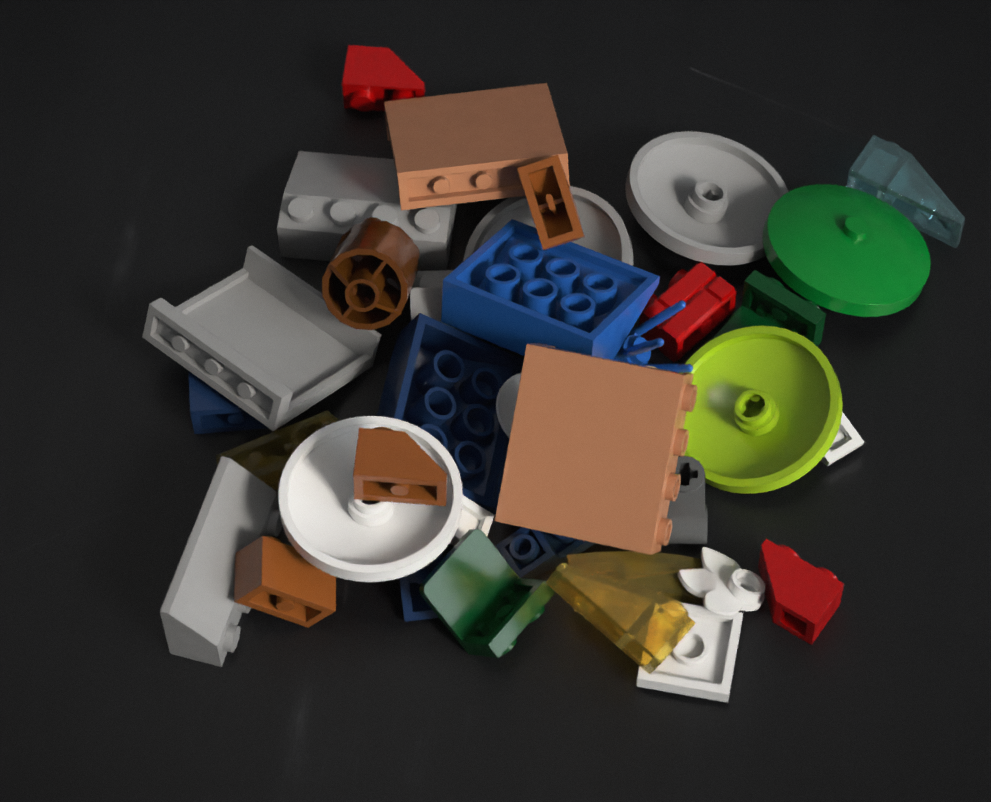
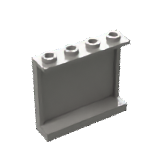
M251 245L247 249L242 269L184 303L174 307L163 298L150 303L142 338L266 427L275 431L372 368L381 334L376 330L355 329L341 323L328 310L321 292Z

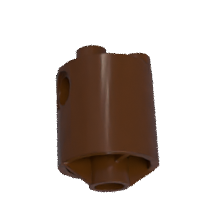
M369 217L361 223L353 225L341 236L322 278V296L328 310L341 323L355 329L375 330L389 325L401 314L418 273V260L420 257L418 247L402 228L387 221H381L376 217Z

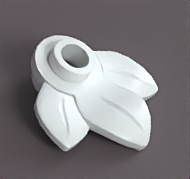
M707 547L701 549L703 569H683L678 572V578L684 588L691 594L704 598V607L717 614L735 615L739 611H755L761 607L765 599V584L757 574L750 570L741 569L738 563L730 557Z

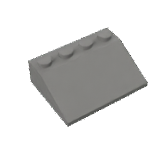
M299 151L283 193L278 219L277 233L280 256L330 261L341 236L346 231L366 218L376 217L381 221H387L402 228L413 240L420 251L418 269L432 271L447 270L457 204L401 210L394 159Z

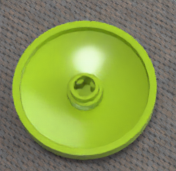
M775 326L739 328L709 341L685 363L693 366V371L690 373L694 374L692 384L697 385V398L693 411L686 412L683 429L689 431V440L684 456L693 457L704 467L705 483L732 493L756 494L772 491L789 485L804 476L820 462L831 447L840 427L843 408L842 392L838 378L827 357L813 342L804 336Z

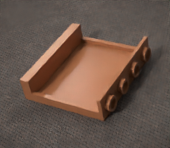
M547 83L384 102L387 138L392 148L401 210L526 196L517 168L555 155L559 156L569 183L568 153Z
M541 343L527 344L495 521L648 555L661 551L662 545L667 546L672 532V519L667 518L670 501L677 499L680 489L681 476L675 474L678 456L683 457L688 446L689 431L683 429L686 412L693 411L697 398V385L692 384L694 374L677 373L557 349L555 346Z

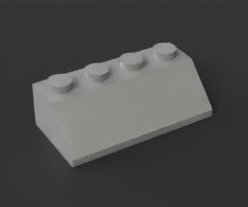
M222 456L160 610L170 654L222 667L227 652L233 653L237 647L240 637V626L237 625L242 612L248 614L251 610L250 607L234 602L235 553L261 536L277 537L282 528L277 492L231 458Z

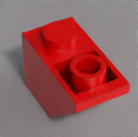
M348 45L342 81L344 109H356L363 112L370 110L385 112V101L425 97V83L389 48Z
M765 539L761 545L758 568L761 579L765 584V595L772 621L812 645L840 606L844 583L839 581L835 574L823 567L816 568L804 561L790 547L777 545Z

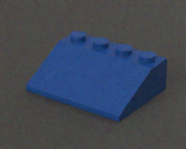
M512 219L443 279L441 322L525 356L527 344L541 343L555 346L557 349L613 360L659 285L660 276L573 242L543 250L537 229Z

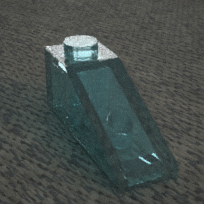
M873 135L850 167L847 187L869 193L886 202L907 217L918 230L956 248L960 243L965 217L910 152L902 149L894 142L885 141Z

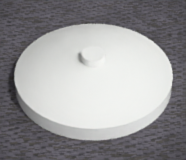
M382 416L348 418L327 425L313 433L290 456L283 469L278 491L281 523L289 541L297 552L313 566L330 575L358 582L394 580L412 574L427 566L449 545L457 531L462 515L463 491L461 477L457 465L447 449L435 437L420 427L399 419ZM387 427L394 431H405L446 472V506L354 499L353 472L359 428Z

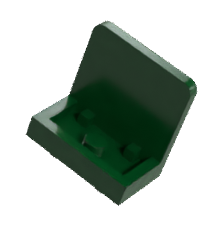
M754 270L744 281L742 305L713 339L739 328L775 326L796 332L818 347L822 342L826 313L820 310L814 302L802 299L787 290L775 278L766 277Z
M480 529L468 530L419 587L420 595L468 654L499 658L515 646L517 636L529 623L542 615L545 609L544 605L555 594L545 580L519 578Z

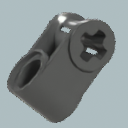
M678 457L675 474H679L681 482L688 483V485H680L677 499L670 501L667 518L672 519V532L668 544H707L708 511L707 504H705L704 467L693 457Z

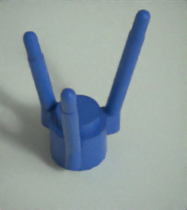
M681 300L637 327L632 328L613 360L642 366H654L658 369L677 373L692 372L693 366L691 364H648L647 361L651 357V350L663 346L664 340L657 338L647 341L641 337L642 334L684 309L686 303Z

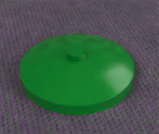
M815 184L791 190L775 202L763 228L762 240L764 251L769 263L778 276L804 298L838 313L860 317H878L899 312L910 306L918 298L930 273L931 260L928 247L913 223L885 201L850 187Z

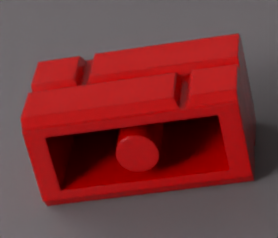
M698 262L689 271L681 269L673 276L665 292L659 297L656 294L651 296L640 314L639 325L681 300L686 303V307L641 336L647 341L662 338L664 345L658 347L660 352L671 361L677 362L735 311L737 292L722 277L718 278L716 273L703 262Z

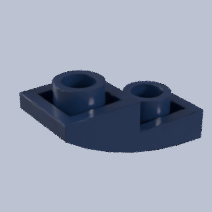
M521 527L496 546L519 578L531 579L563 564L595 543Z

